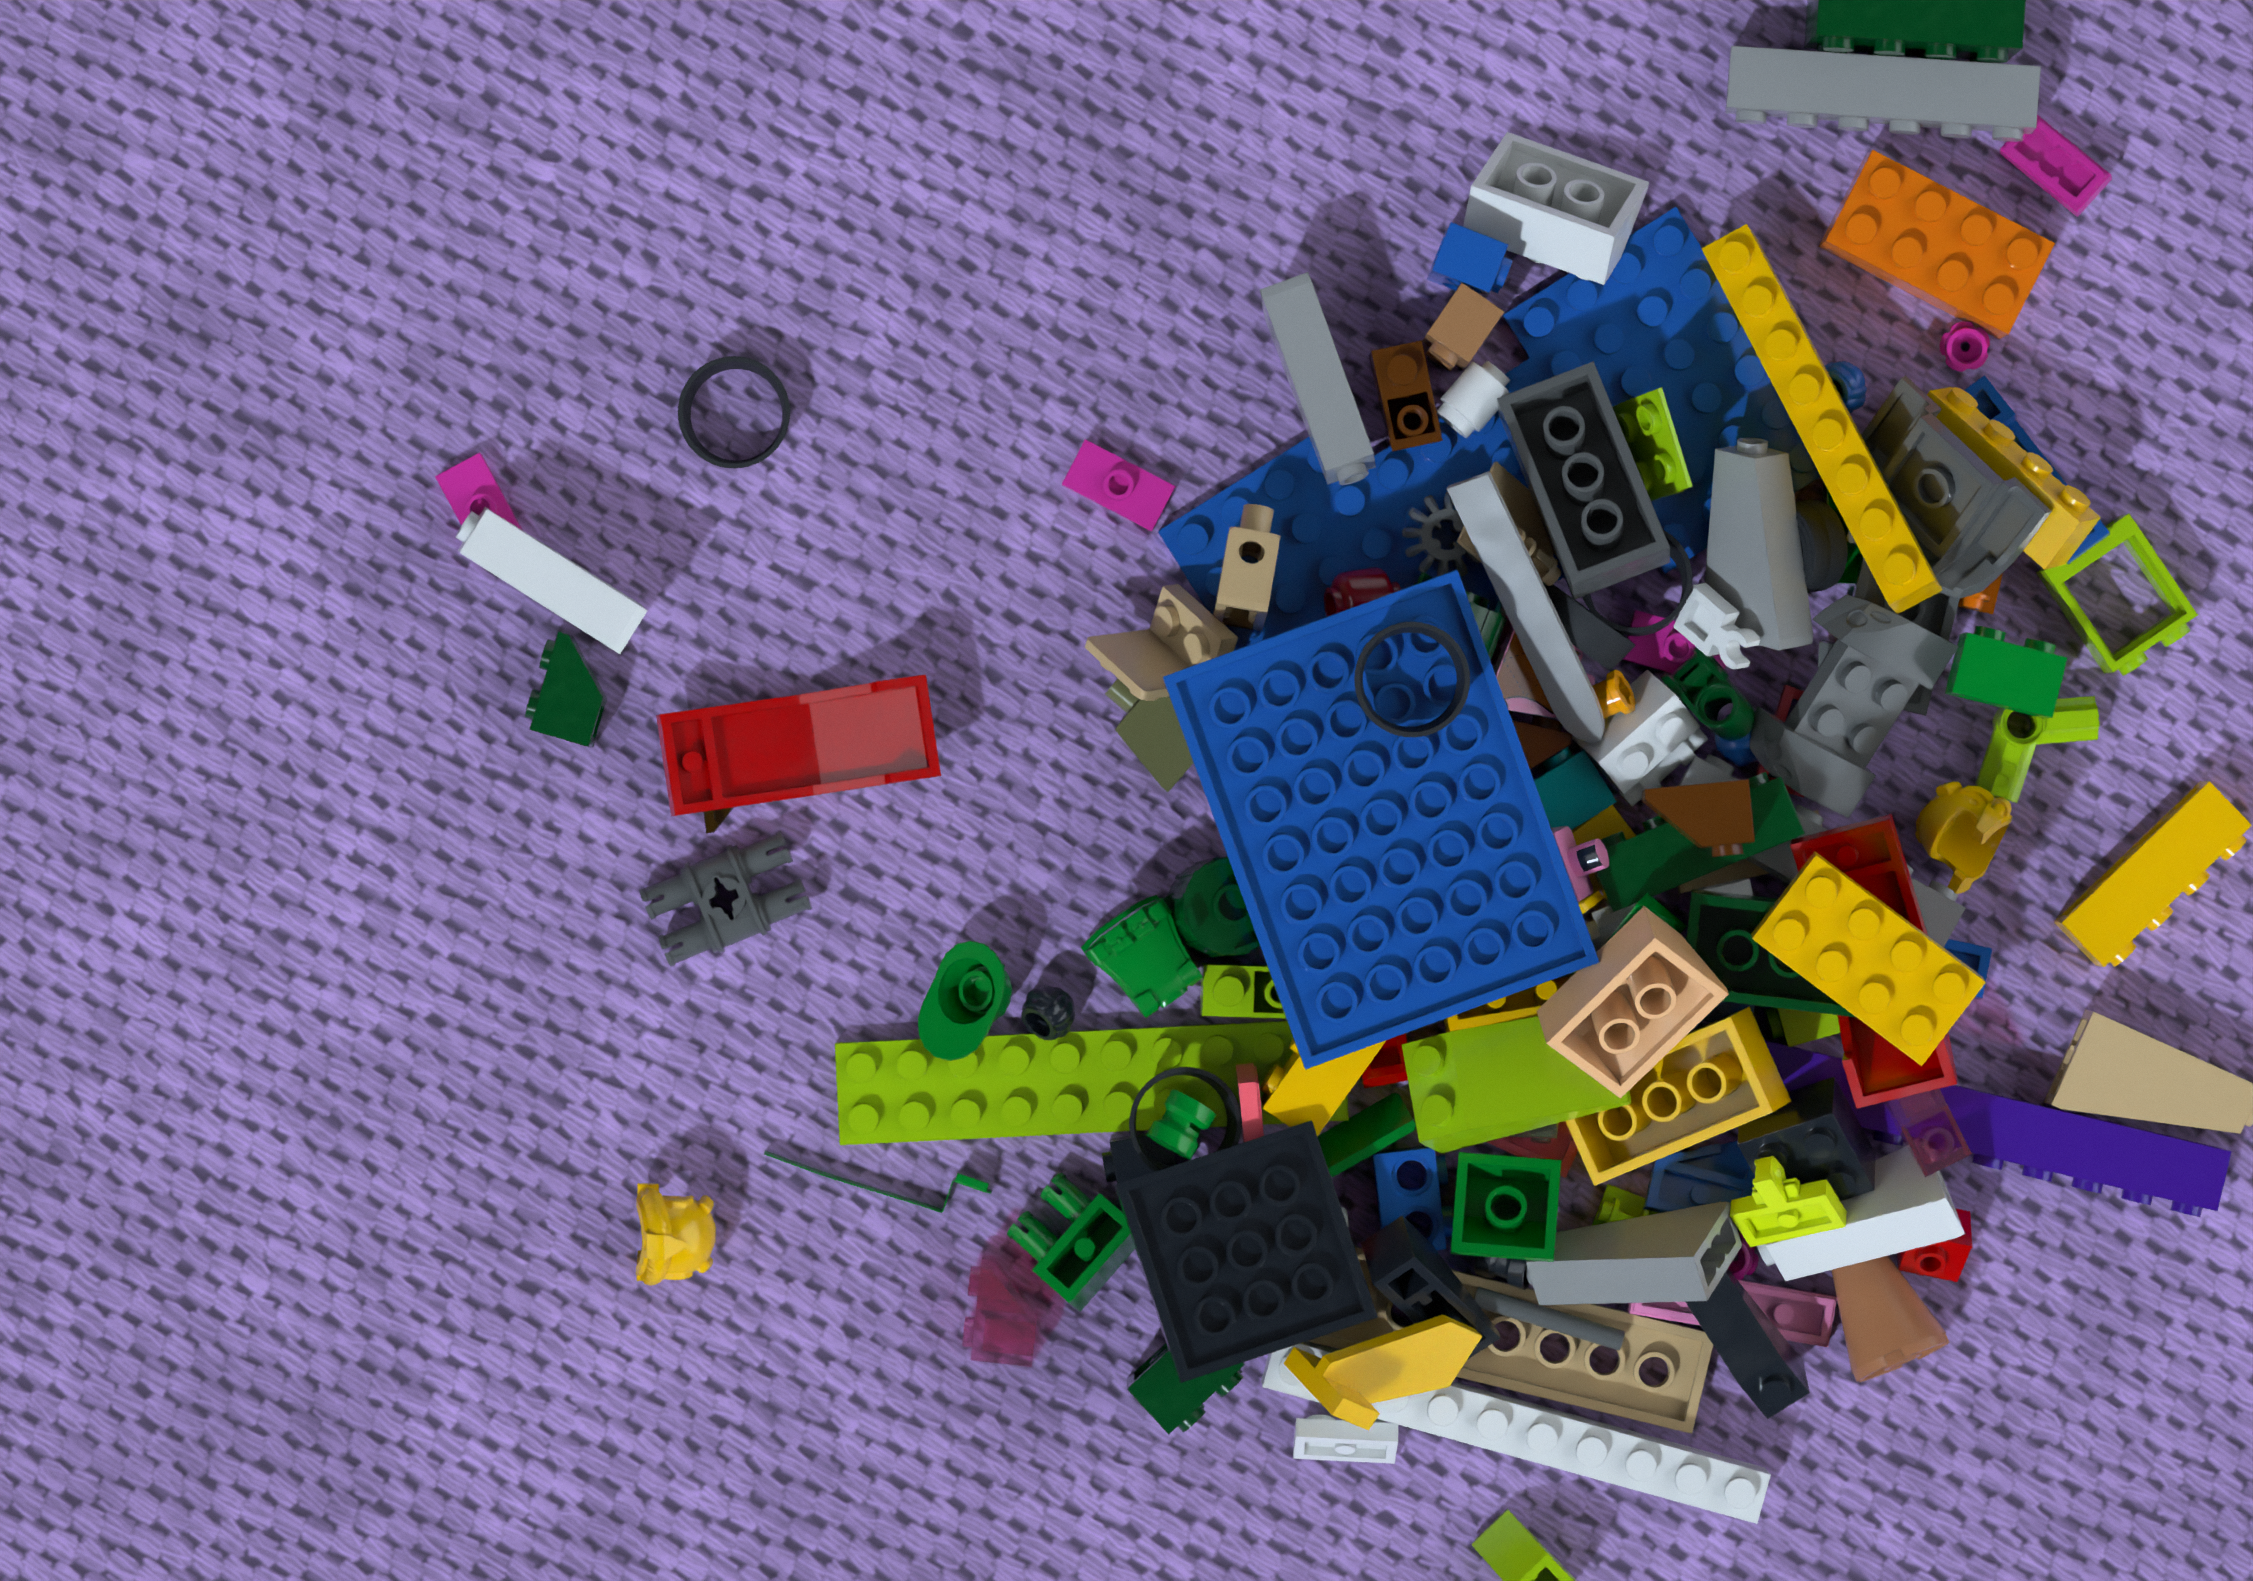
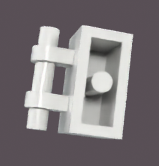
M1646 670L1630 684L1636 702L1635 711L1626 715L1619 712L1605 718L1603 737L1598 742L1589 743L1572 736V739L1579 748L1585 750L1596 769L1620 790L1619 794L1631 807L1642 799V791L1644 789L1662 788L1660 782L1680 764L1684 767L1696 757L1694 752L1708 740L1706 735L1699 729L1700 725L1676 694L1649 670Z

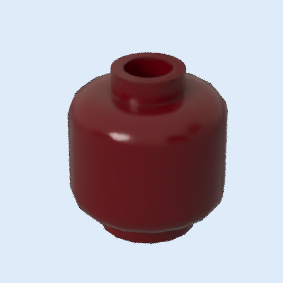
M1377 567L1341 572L1333 579L1331 587L1325 589L1324 609L1326 617L1400 591L1401 587L1398 582H1391L1386 572Z

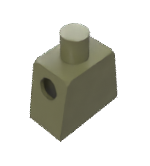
M1117 679L1105 695L1124 710L1127 715L1114 730L1166 792H1169L1193 764L1170 697L1158 698L1155 701L1139 699L1132 695L1129 688Z

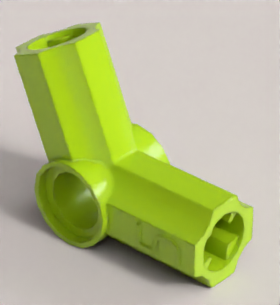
M2095 696L2058 698L2053 718L2043 719L2028 715L2031 722L2030 730L2023 738H2016L2008 731L2007 720L2013 711L1999 708L1993 717V731L1975 786L1988 790L1994 798L2003 797L2009 802L2017 804L2036 745L2098 740L2100 725Z

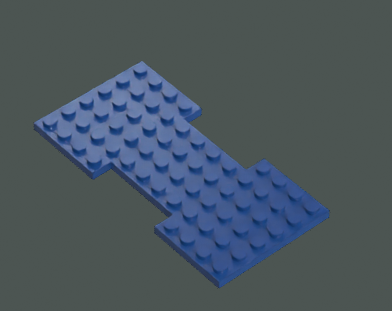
M1674 207L1629 236L1621 259L1604 285L1591 280L1581 279L1569 273L1502 316L1528 357V360L1505 373L1510 379L1505 388L1510 393H1513L1593 361L1612 406L1662 387L1693 487L1684 489L1680 493L1653 500L1651 503L1662 529L1671 534L1682 545L1690 559L1708 546L1715 449L1736 446L1737 439L1739 438L1767 440L1768 448L1788 453L1794 493L1815 481L1821 475L1701 249L1702 247L1677 207ZM1497 411L1480 432L1474 430L1468 438L1456 432L1438 415L1443 441L1392 452L1391 446L1374 456L1376 467L1368 470V476L1348 485H1340L1339 481L1327 484L1310 437H1307L1159 530L1158 534L1204 607L1213 614L1229 528L1240 527L1243 506L1245 504L1262 505L1274 510L1270 533L1281 537L1266 620L1262 631L1225 625L1238 637L1234 651L1326 618L1324 592L1326 588L1331 587L1333 579L1341 572L1377 567L1386 572L1391 582H1398L1401 590L1413 586L1414 582L1417 583L1421 573L1418 571L1419 564L1427 555L1422 551L1416 556L1408 558L1405 550L1420 544L1419 538H1405L1402 536V530L1407 527L1421 528L1419 523L1413 521L1408 516L1412 508L1420 510L1427 517L1430 516L1424 504L1425 497L1432 495L1436 500L1439 510H1442L1443 498L1445 493L1448 492L1447 487L1449 485L1489 472L1495 462H1498L1528 488L1499 417V412ZM1440 522L1442 527L1439 530L1433 528L1432 539L1440 540L1441 549L1452 550L1450 544L1454 541L1457 543L1459 533L1451 531V523ZM1462 555L1461 557L1468 571L1466 575L1460 577L1464 589L1489 599L1487 609L1494 612L1500 599L1481 562L1479 564L1474 563L1465 555ZM1252 556L1241 557L1247 563H1258V560ZM1670 557V563L1659 568L1663 574H1666L1676 568L1677 565ZM1433 561L1430 569L1425 573L1436 578L1439 562ZM1448 562V573L1455 571L1453 563ZM1561 570V575H1560V577H1559V579H1558L1557 581H1559V580H1561L1562 578H1564V575H1563V573H1562V570Z

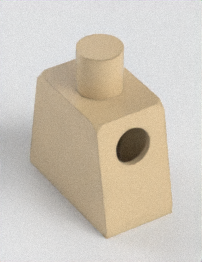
M1245 504L1243 506L1240 527L1229 528L1213 613L1224 625L1257 631L1263 630L1269 607L1281 537L1270 533L1274 510L1269 507ZM1252 556L1258 560V563H1247L1241 557Z

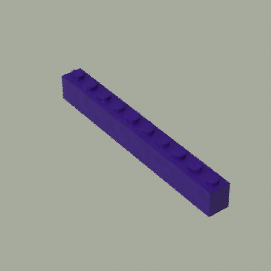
M1765 1040L1787 1092L1835 1077L1861 1127L1875 1130L1874 1140L1903 1146L1905 1137L1915 1140L1923 1139L1930 1153L1952 1158L1954 1149L1974 1153L1972 1163L2002 1170L2004 1161L2024 1165L2022 1175L2052 1182L2053 1174L2058 1173L2073 1177L2072 1187L2095 1193H2102L2103 1184L2123 1189L2122 1199L2151 1205L2153 1196L2172 1200L2170 1210L2201 1217L2203 1208L2218 1211L2232 1151L1958 1085L1856 1109L1842 1058L1798 1047H1788L1781 1043Z

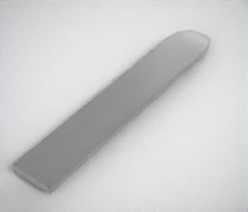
M1490 471L1449 485L1447 491L1554 714L1562 726L1577 739L1589 743L1600 741L1603 737L1605 723L1597 695Z

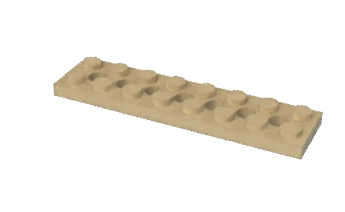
M1354 1246L1378 1318L1309 1340V1342L1343 1349L1408 1327L1399 1325L1392 1319L1391 1308L1393 1303L1373 1285L1361 1247ZM1452 1270L1473 1298L1479 1286L1539 1305L1534 1289L1527 1288L1522 1290L1510 1286L1506 1282ZM1598 1304L1541 1305L1625 1331L1622 1346L1619 1351L1616 1350L1618 1353L1616 1367L1608 1373H1598L1591 1368L1589 1360L1592 1351L1601 1345L1482 1309L1494 1326L1502 1321L1514 1323L1519 1329L1518 1342L1512 1348L1505 1350L1496 1348L1493 1344L1489 1345L1469 1358L1456 1377L1692 1434L1713 1349V1344L1704 1330L1647 1316L1630 1314L1627 1311ZM1551 1333L1564 1335L1569 1343L1566 1356L1559 1361H1548L1540 1353L1541 1341ZM1650 1357L1663 1359L1668 1367L1665 1380L1658 1385H1648L1640 1379V1366Z

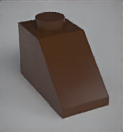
M1749 779L1651 788L1642 791L1643 803L1698 848L1711 847L1712 857L1744 854L1743 844L1755 842Z

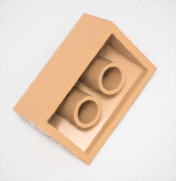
M1645 906L1596 952L1599 963L1578 970L1537 1010L1546 1044L1620 1099L1729 995L1727 988L1685 938Z

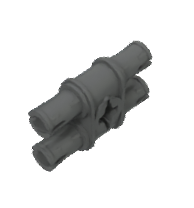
M781 831L741 849L737 845L726 846V851L692 865L689 862L685 863L684 867L680 868L681 873L639 889L643 902L664 895V899L645 906L651 920L658 915L693 902L695 906L699 905L701 909L700 921L666 935L658 936L662 949H667L683 942L682 947L664 954L671 967L678 962L710 949L714 953L718 951L723 953L725 952V947L759 933L763 936L768 934L767 931L771 930V924L812 909L808 896L789 903L787 902L788 898L806 892L800 878L796 879L793 883L758 896L756 892L752 893L749 886L752 883L751 877L785 863L793 862L790 850L787 848L768 856L769 851L787 844ZM717 879H719L720 884H724L727 890H736L738 892L739 898L732 902L734 919L731 914L727 913L724 907L715 908L712 900L719 896Z

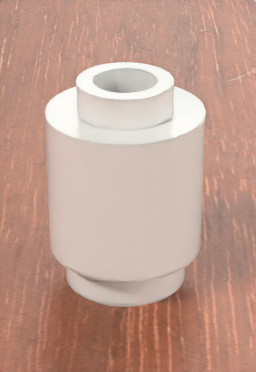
M1486 361L1482 367L1475 362H1471L1441 397L1443 404L1437 410V414L1456 432L1468 438L1474 430L1480 432L1498 411L1497 398L1510 394L1505 388L1510 379L1489 361Z

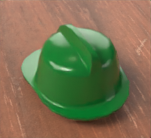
M967 941L956 944L946 952L925 996L918 1016V1032L925 1049L936 1058L953 1061L963 1059L976 1051L987 1036L992 1023L1004 1015L1011 1002L1012 985L1011 979L1005 970V965L1001 963L997 954L986 944Z

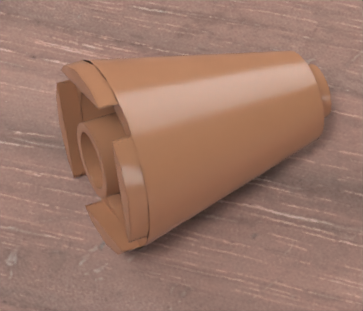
M1889 1256L1831 1270L1851 1372L1857 1382H1864L1903 1367L1902 1364L1915 1358L1919 1360L1950 1343L1945 1330Z

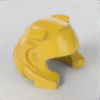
M1954 781L1936 787L1937 795L1924 806L1916 821L1917 831L1915 835L1929 857L1945 863L1953 870L1954 874L1947 887L1953 890L1955 894H1960L1968 891L1975 880L1984 876L2013 816L2010 815L2012 808L2011 803L2003 797L1994 798L1988 790L1980 786L1967 785L1962 788L1960 782Z
M638 1183L636 1208L641 1225L642 1248L638 1250L637 1281H643L644 1284L652 1286L660 1283L663 1279H687L692 1277L695 1270L699 1273H705L712 1267L713 1259L710 1255L716 1242V1226L711 1214L714 1202L709 1196L703 1195L697 1201L694 1200L692 1195L686 1197L662 1195L659 1192V1184Z

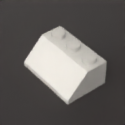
M1507 132L1471 185L1463 227L1509 244L1507 247L1508 251L1527 257L1533 262L1544 263L1572 273L1581 279L1591 280L1604 285L1622 257L1646 195L1649 182Z

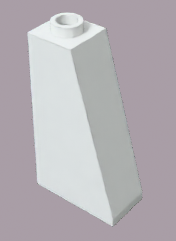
M484 507L480 515L471 511L455 536L462 541L458 549L459 553L621 654L648 611L640 603Z
M1921 1139L1875 1161L1874 1191L1841 1201L1847 1211L1846 1227L1759 1245L1757 1248L1766 1266L1769 1267L1776 1264L1784 1280L1789 1281L1955 1239L1964 1235L1965 1232L1943 1176L1924 1140Z

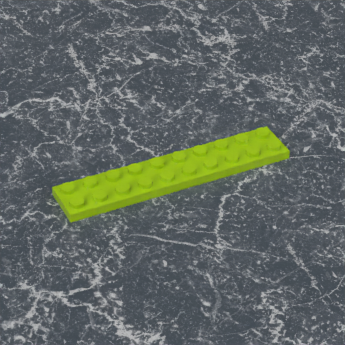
M1287 1021L1069 1031L1066 1036L1050 1041L1040 1039L1032 1033L987 1035L976 1051L963 1059L953 1061L933 1056L925 1049L921 1039L835 1043L840 1145L1130 1131L1129 1120L1134 1100L1142 1087L1156 1075L1178 1067L1203 1069L1216 1075L1226 1083L1239 1104L1236 1065L1253 1063L1257 1067L1260 1087L1272 1067L1277 1064L1283 1068L1294 1053L1289 1048L1293 1035ZM1187 1075L1171 1076L1155 1083L1142 1097L1136 1112V1131L1149 1130L1153 1121L1161 1119L1166 1112L1164 1102L1170 1091L1174 1089L1197 1100L1215 1112L1216 1117L1210 1127L1227 1126L1226 1109L1216 1090L1205 1081ZM1260 1090V1100H1261V1097H1262L1263 1094H1264V1092H1262L1261 1090ZM1346 1096L1329 1121H1349L1348 1096ZM1261 1103L1263 1125L1285 1124L1264 1110Z

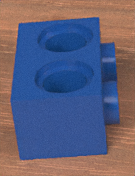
M1451 222L1444 233L1427 280L1455 291L1461 283H1464L1485 299L1490 291L1498 294L1504 285L1513 260L1504 257L1509 244Z
M1425 1145L1381 1150L1372 1155L1380 1230L1400 1216L1405 1218L1411 1212L1421 1211L1429 1215L1431 1220L1430 1230L1424 1237L1431 1242L1436 1250H1445V1237L1452 1236L1453 1229L1451 1206L1441 1207L1439 1186L1448 1185L1445 1155L1435 1156V1151ZM1409 1160L1420 1162L1425 1169V1177L1422 1183L1414 1188L1401 1186L1396 1176L1399 1166Z

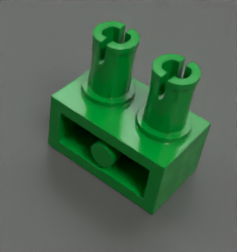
M1976 626L1974 634L1966 632L1959 635L1957 642L1959 647L1954 654L1945 694L2043 719L2053 718L2068 659L2067 657L2054 654L2056 645L2029 638L2025 639L2024 646L2004 642L2005 632L1983 626Z
M1060 1172L1051 1181L1063 1193L1059 1195L1047 1185L1040 1196L1067 1218L1072 1225L1058 1239L1033 1217L1030 1211H1026L1017 1220L1028 1228L1029 1232L1025 1233L1013 1223L1007 1232V1236L1017 1242L1038 1261V1264L1032 1271L1069 1304L1081 1312L1135 1250V1246L1125 1216L1101 1193L1094 1200H1091L1067 1179L1064 1173Z

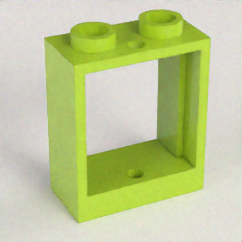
M2129 513L2121 515L2107 524L2105 527L2109 530L2110 535L2069 565L2066 563V565L2045 570L2042 568L2036 572L2103 673H2113L2119 670L2122 676L2145 663L2148 657L2144 651L2159 641L2162 642L2164 647H2167L2189 633L2191 630L2186 623L2198 616ZM2121 543H2124L2171 614L2111 653L2064 582Z

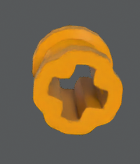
M1616 669L1607 673L1605 680L1592 685L1602 708L1604 719L1619 712L1626 715L1635 711L1636 702L1633 691L1619 670Z

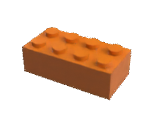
M1871 150L1860 164L1818 247L1962 321L1971 322L1976 328H1983L1993 337L2001 339L2009 335L2055 243L1877 151Z

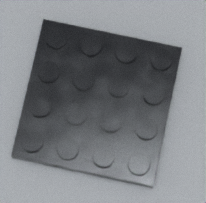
M1312 1120L1115 1185L1180 1383L1378 1318Z

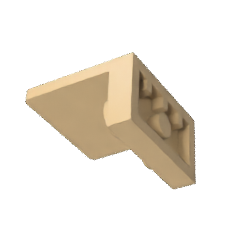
M1179 584L1162 586L1149 629L1091 636L1087 638L1085 648L1100 661L1104 669L1113 673L1126 685L1132 695L1142 700L1155 701L1158 698L1169 697L1162 678L1163 676L1234 651L1238 637Z

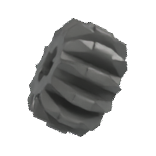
M1448 492L1444 495L1442 510H1439L1433 496L1429 495L1424 498L1425 507L1430 514L1429 517L1415 508H1412L1408 513V516L1413 521L1419 523L1421 528H1403L1402 536L1405 538H1419L1420 544L1409 547L1405 550V554L1408 558L1414 557L1422 551L1427 555L1419 564L1418 571L1425 573L1430 569L1433 561L1439 562L1437 569L1438 577L1448 573V562H1452L1455 570H1458L1460 577L1468 573L1467 566L1461 557L1462 555H1465L1474 563L1479 564L1480 561L1455 541L1450 544L1452 550L1441 549L1440 540L1432 539L1433 528L1439 530L1442 527L1440 522L1451 523V531L1459 533V535L1464 524L1458 512L1453 510L1454 504Z

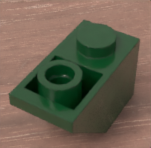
M558 631L556 641L548 639L545 644L539 668L547 670L542 689L533 688L530 694L525 717L532 719L529 730L586 747H593L607 697L575 638L572 635Z

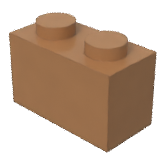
M1461 283L1422 340L1424 344L1430 347L1426 352V356L1448 371H1451L1455 365L1464 370L1504 311L1464 283Z

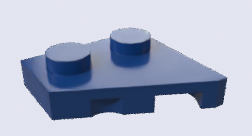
M1738 1141L1724 1144L1718 1143L1688 1152L1673 1153L1654 1161L1643 1209L1663 1213L1717 1202H1729L1731 1206V1200L1752 1195V1187H1754L1752 1181L1755 1179V1175L1738 1147Z

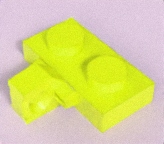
M1774 1156L1754 1160L1756 1170L1755 1179L1752 1181L1754 1185L1752 1187V1195L1731 1200L1730 1217L1750 1247L1846 1227L1847 1211L1827 1179L1800 1185V1181L1797 1178L1786 1179L1784 1168Z

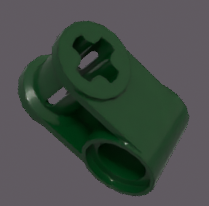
M1694 646L1693 655L1673 673L1665 672L1660 677L1667 687L1676 694L1679 700L1694 713L1699 721L1723 740H1740L1753 728L1755 711L1749 701L1728 678V673L1713 656H1706ZM1733 703L1729 716L1717 721L1721 708Z

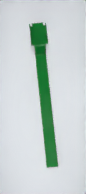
M766 1150L764 1152V1155L813 1173L940 1213L944 1211L953 1182L991 1194L992 1192L991 1189H988L989 1183L957 1173V1176L952 1180L944 1207L941 1209L911 1198L820 1171Z

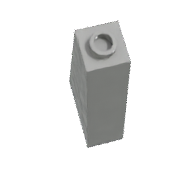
M1306 272L1260 289L1266 324L1327 484L1339 481L1340 485H1348L1364 479L1369 474L1368 470L1376 467L1374 452L1309 273Z
M1739 438L1737 439L1736 446L1715 449L1705 583L1740 612L1735 625L1739 629L1750 628L1755 631L1761 640L1760 646L1779 651L1812 644L1813 630L1805 572L1803 570L1804 564L1800 535L1797 527L1798 521L1796 519L1797 514L1789 455L1786 452L1768 448L1767 440Z
M1717 1202L1556 1232L1554 1262L1526 1260V1277L1529 1284L1533 1285L1539 1305L1707 1301L1742 1247L1737 1226L1730 1217V1203Z

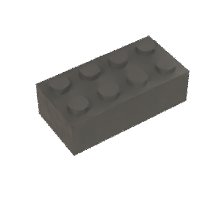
M1594 361L1497 398L1499 417L1573 600L1670 563L1669 544Z

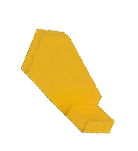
M1440 1315L1323 1355L1322 1358L1294 1347L1283 1364L1331 1415L1369 1431L1380 1414L1371 1405L1372 1403L1450 1387L1482 1338V1335L1468 1325L1448 1316Z

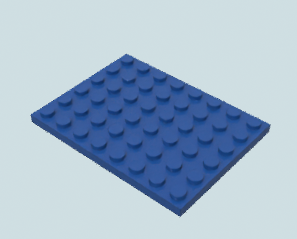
M1458 570L1162 677L1305 1070L1599 963ZM1403 622L1427 623L1449 634L1462 649L1470 672L1469 692L1460 713L1440 731L1422 737H1402L1381 729L1365 714L1355 690V669L1363 648L1378 632L1391 625ZM1401 633L1382 641L1369 655L1363 671V688L1371 707L1383 719L1400 726H1420L1435 720L1450 705L1456 690L1457 675L1451 656L1439 642L1419 633Z

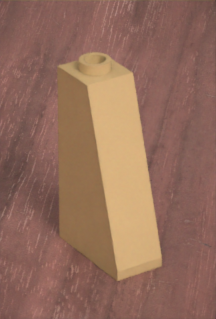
M2089 1010L2084 1011L2044 1100V1103L2063 1110L2241 1134L2245 1125L2248 1127L2253 1125L2252 1082Z

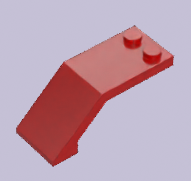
M926 674L799 695L656 715L671 817L941 776Z
M1892 814L1791 840L1790 847L1798 872L1815 851L1928 936ZM1837 1015L1844 1050L1842 1063L1856 1109L1957 1084L1958 1079L1949 1031L1921 1066L1857 1017Z

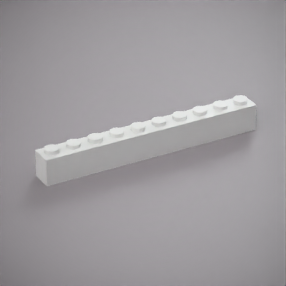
M1306 1341L1268 1354L1261 1379L1262 1387L1320 1403L1283 1363L1294 1347L1320 1358L1339 1349ZM1454 1381L1447 1388L1371 1404L1380 1413L1377 1419L1756 1524L1759 1520L1771 1476L1764 1467Z

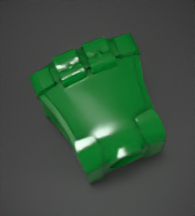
M1157 895L1149 896L1133 903L1096 929L1081 946L1089 961H1092L1095 966L1100 967L1121 987L1145 1018L1155 1013L1160 1006L1164 1008L1188 991V986H1193L1203 979L1202 974L1181 942L1171 916L1172 911L1163 898L1159 899Z

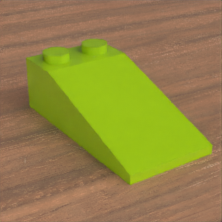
M1538 1016L1446 1032L1402 1044L1419 1143L1440 1154L1632 1104L1630 1091L1620 1099L1546 1044Z

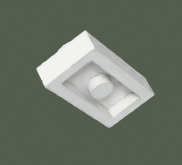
M1312 1415L1306 1419L1296 1418L1293 1459L1395 1464L1398 1446V1424L1386 1423V1421L1376 1419L1368 1431L1347 1421L1335 1420L1328 1415Z

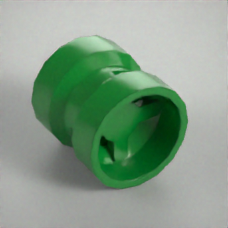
M1172 1089L1164 1102L1166 1112L1161 1119L1153 1121L1146 1135L1173 1153L1191 1160L1198 1148L1197 1138L1200 1131L1210 1127L1216 1114L1197 1100Z

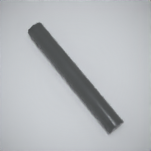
M1479 1286L1476 1289L1473 1299L1481 1309L1618 1351L1622 1346L1625 1335L1623 1330Z

